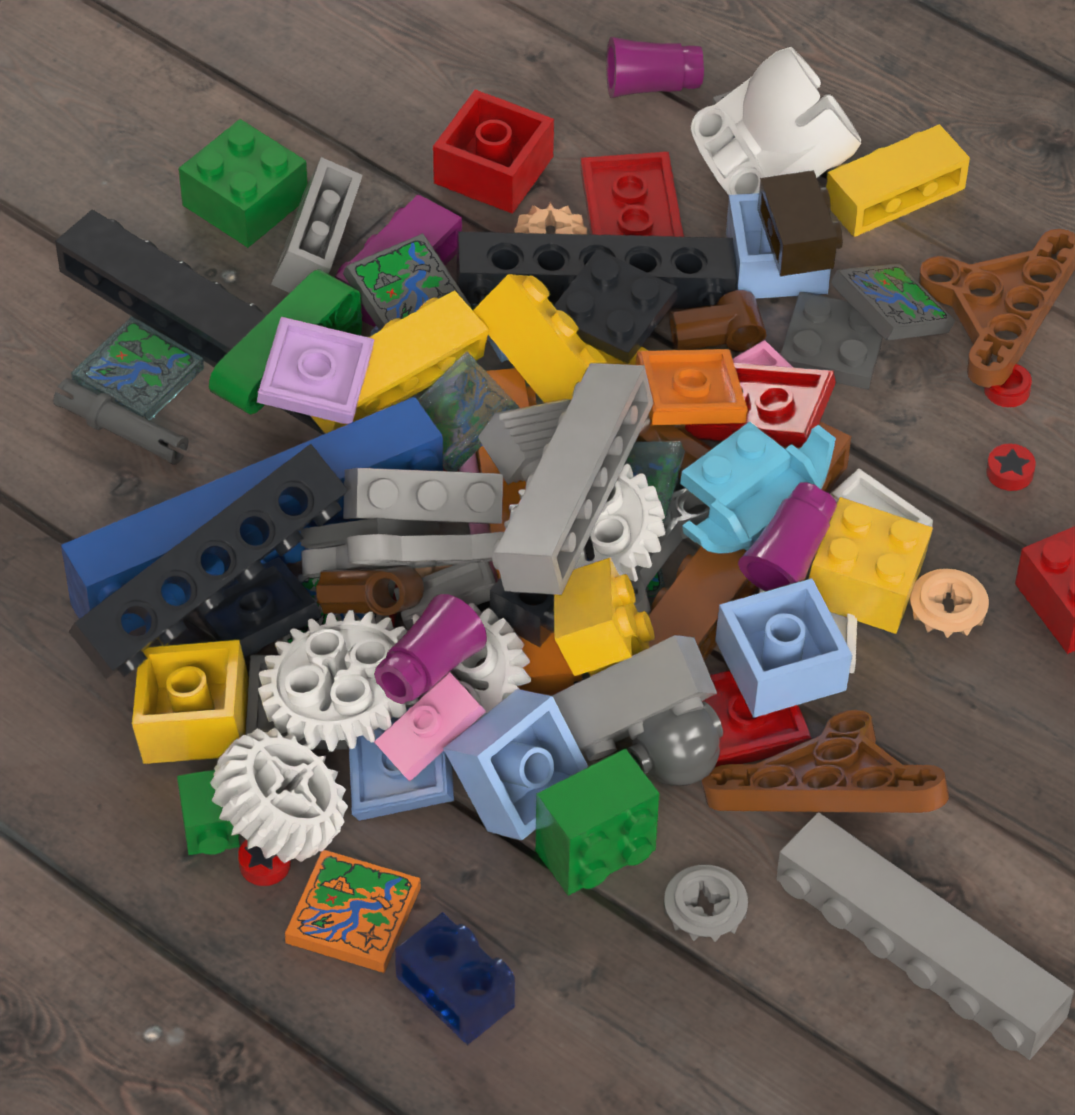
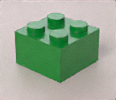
M241 119L178 168L182 206L247 248L299 207L303 192L308 184L307 162L305 159Z
M626 748L536 794L535 851L568 896L583 888L591 889L598 886L609 874L627 865L635 866L642 863L656 850L660 793Z

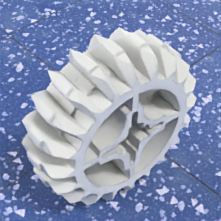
M257 728L252 733L243 734L240 739L234 740L218 759V764L214 768L216 772L210 782L215 789L212 801L216 805L223 807L219 819L231 822L234 826L232 835L241 834L247 839L248 849L258 846L262 849L265 859L277 854L283 863L294 858L302 862L306 858L316 855L319 851L322 852L332 842V839L340 832L341 826L345 822L343 817L348 806L342 800L346 789L335 783L338 771L330 770L325 766L326 756L318 757L311 751L310 744L301 745L297 743L293 733L282 737L275 728L265 733Z

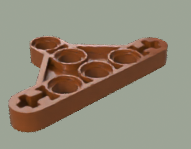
M1052 229L1041 236L1031 251L974 264H967L944 256L928 258L921 264L919 284L937 302L953 307L974 344L970 349L967 367L968 377L973 383L989 388L994 385H1002L1009 378L1013 367L1022 357L1075 270V233L1064 229ZM1060 250L1057 255V261L1052 259V254H1056ZM941 274L948 276L951 280L940 283L930 280L929 276ZM1034 275H1046L1051 277L1053 281L1047 283L1036 282L1031 277ZM979 288L988 289L993 295L981 297L974 295L971 291ZM1024 302L1034 305L1036 309L1022 311L1016 309L1013 305ZM1009 331L1017 334L1018 338L1005 340L997 337L996 333ZM992 354L997 356V362H992L987 366L992 358Z
M847 710L834 715L827 722L820 736L757 764L721 765L715 767L707 777L702 779L706 803L710 808L718 811L923 813L937 810L944 806L949 800V791L945 772L942 768L933 765H902L876 745L872 717L863 710Z

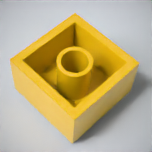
M840 497L829 522L830 528L823 538L812 563L809 579H813L830 612L847 617V614H851L859 622L897 634L910 600L912 589L923 566L933 527Z
M239 640L169 645L165 647L156 646L148 647L143 651L148 659L137 668L132 726L143 764L220 758L234 740L240 739L243 734L246 735L249 676Z

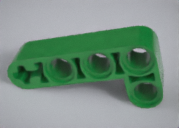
M320 269L314 270L219 361L209 379L208 387L210 392L250 415L257 413L265 406V404L257 403L258 391L280 318L285 317L361 336L362 313L360 292Z

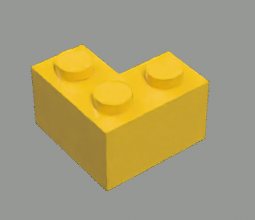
M610 557L574 569L562 595L554 594V639L574 676L586 672L593 676L648 649L649 641L654 640V630L648 614L645 611L638 613L634 605L636 598L627 574L619 575Z

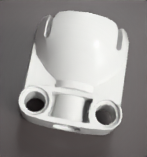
M793 47L775 52L761 63L752 77L715 105L701 109L691 122V132L700 153L728 195L759 193L760 178L812 170H814L816 177H818L826 170L841 165L853 156L861 145V138L835 98L831 94H826L819 99L820 94L817 89L820 87L821 80Z

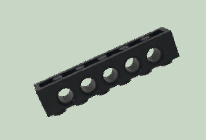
M458 232L457 285L470 304L479 305L508 274L531 275L540 280L550 293L547 299L554 306L597 249L677 287V299L670 308L690 309L717 305L722 296L735 291L737 278L733 238Z
M309 444L77 620L69 630V633L106 679L117 671L123 677H126L148 659L143 653L145 649L157 640L165 647L187 629L186 625L182 622L196 610L202 616L211 612L227 598L222 592L235 580L241 586H244L265 569L261 560L276 550L279 556L282 557L304 539L299 531L309 523L314 521L318 527H321L338 514L342 508L337 502L346 494L348 489L313 445ZM289 495L294 497L300 504L301 514L290 516L284 513L279 506V496ZM250 524L257 527L262 533V544L257 546L247 544L240 535V526ZM204 554L218 556L224 564V573L217 576L208 574L202 568L201 556ZM168 583L178 585L185 594V603L179 606L167 603L162 597L161 586ZM129 613L140 616L145 622L146 633L141 636L128 634L122 627L121 617Z

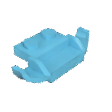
M748 422L682 471L680 484L710 507L707 519L698 525L689 520L682 525L683 533L709 552L719 554L732 553L741 549L747 551L773 518L781 502L790 496L800 482L811 483L820 489L822 488L828 474L836 438L820 425H817L811 429L807 441L799 450L792 444L784 449L754 424Z

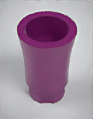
M610 37L606 56V78L610 98L638 93L681 91L682 88H700L704 78L703 50L701 46H682L681 43L641 42Z
M800 482L790 496L781 502L773 518L758 539L739 559L738 565L743 575L765 592L804 581L818 547L830 528V518L837 507L835 499L814 484Z
M449 594L436 595L420 618L388 650L386 658L375 668L374 676L376 683L383 689L388 698L399 704L413 701L420 694L428 692L447 673L485 647L487 634L481 619L461 599Z

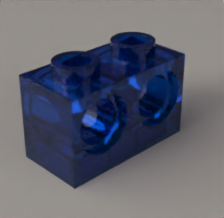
M443 912L395 949L396 977L466 1045L470 1044L515 1007V976L509 966L498 957L492 959L479 947L477 938L467 926L461 923L456 925ZM440 955L450 957V959L445 961H436L432 958ZM474 989H480L486 991L487 993L476 996L468 994L467 992Z

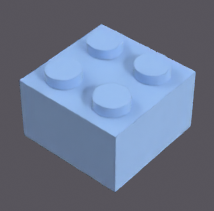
M759 193L729 195L726 235L727 238H733L737 278L735 290L751 292L755 298L798 296L799 292L814 295L828 294L831 269L780 277L757 210Z
M812 578L719 605L715 641L753 718L847 690L852 653Z
M520 689L515 690L443 748L486 830L518 840H523L536 829V794L588 768L553 697Z

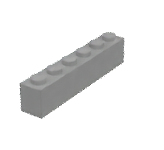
M590 363L581 382L575 385L573 398L567 410L561 413L557 429L550 443L545 444L542 459L536 471L528 477L526 490L518 506L512 509L509 524L504 534L494 544L492 553L493 565L500 572L505 591L562 595L653 406L645 365Z
M818 812L780 851L776 880L781 883L788 894L796 899H804L822 912L830 924L839 929L845 928L863 941L867 949L875 956L890 960L904 970L910 980L923 989H930L949 1002L951 1008L959 1016L967 1020H974L991 1032L995 1040L1004 1048L1011 1051L1016 1050L1030 1060L1067 1018L1074 993L1073 989Z

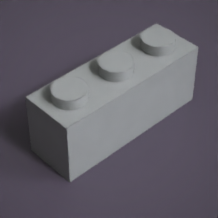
M320 158L303 192L271 285L290 293L314 270L320 269L327 274L329 273L363 175L325 158Z
M373 468L345 469L344 486L348 491L344 495L343 519L366 520L384 518L442 523H502L503 474Z
M674 635L633 655L631 658L625 659L552 695L582 755L587 756L589 761H593L617 750L616 742L628 736L634 740L643 733L644 720L669 709H672L676 716L701 710L704 708L702 701L717 694L695 638Z

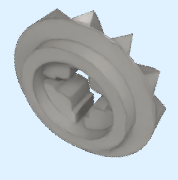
M714 865L691 866L677 873L667 885L664 895L665 914L672 920L675 931L682 929L690 934L693 941L701 936L711 937L716 942L725 933L735 934L738 925L743 919H746L748 896L742 882L730 871ZM700 890H703L704 897H707L708 901L714 904L712 916H708L707 913H704L702 907L697 906Z

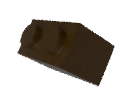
M814 170L760 178L757 210L780 277L834 269L836 249L842 248L843 245L842 231L839 222L832 221L830 217L831 204L827 188H820Z

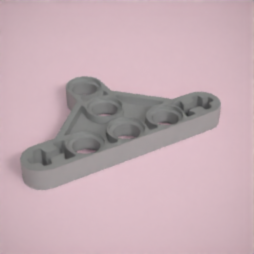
M504 532L472 535L397 536L371 534L347 537V544L301 551L302 574L315 575L320 574L323 570L390 569L401 565L411 568L493 562L494 544L498 539H501Z

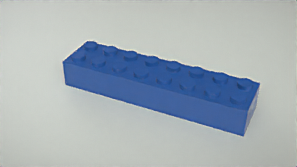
M414 396L61 545L71 606L79 619L309 444L313 445L344 484L345 469L373 468L443 471L442 434ZM289 495L279 496V506L284 513L290 516L301 514L300 504L294 497ZM343 496L337 502L342 510L324 525L359 521L360 519H343ZM312 521L304 528L317 527V524ZM250 524L240 526V535L247 544L253 546L262 544V533L257 527ZM300 542L282 557L274 550L261 560V563L265 564L277 557H280L285 564L296 563L302 560L301 551L308 550V548L301 546ZM204 554L201 556L202 568L208 574L217 576L224 573V564L218 556L214 554ZM168 583L161 586L162 597L167 603L174 606L185 603V594L178 585ZM129 613L121 617L122 627L128 634L135 629L145 626L144 620L136 614Z

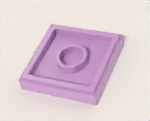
M281 317L258 391L257 403L343 424L352 423L371 358L374 339Z

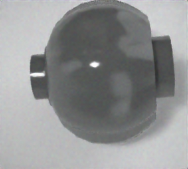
M702 701L704 708L701 710L676 716L672 709H669L643 721L644 732L632 740L633 746L629 747L627 751L645 774L648 772L658 782L663 784L687 786L702 780L712 772L719 758V738L723 736V728L716 712L708 703Z

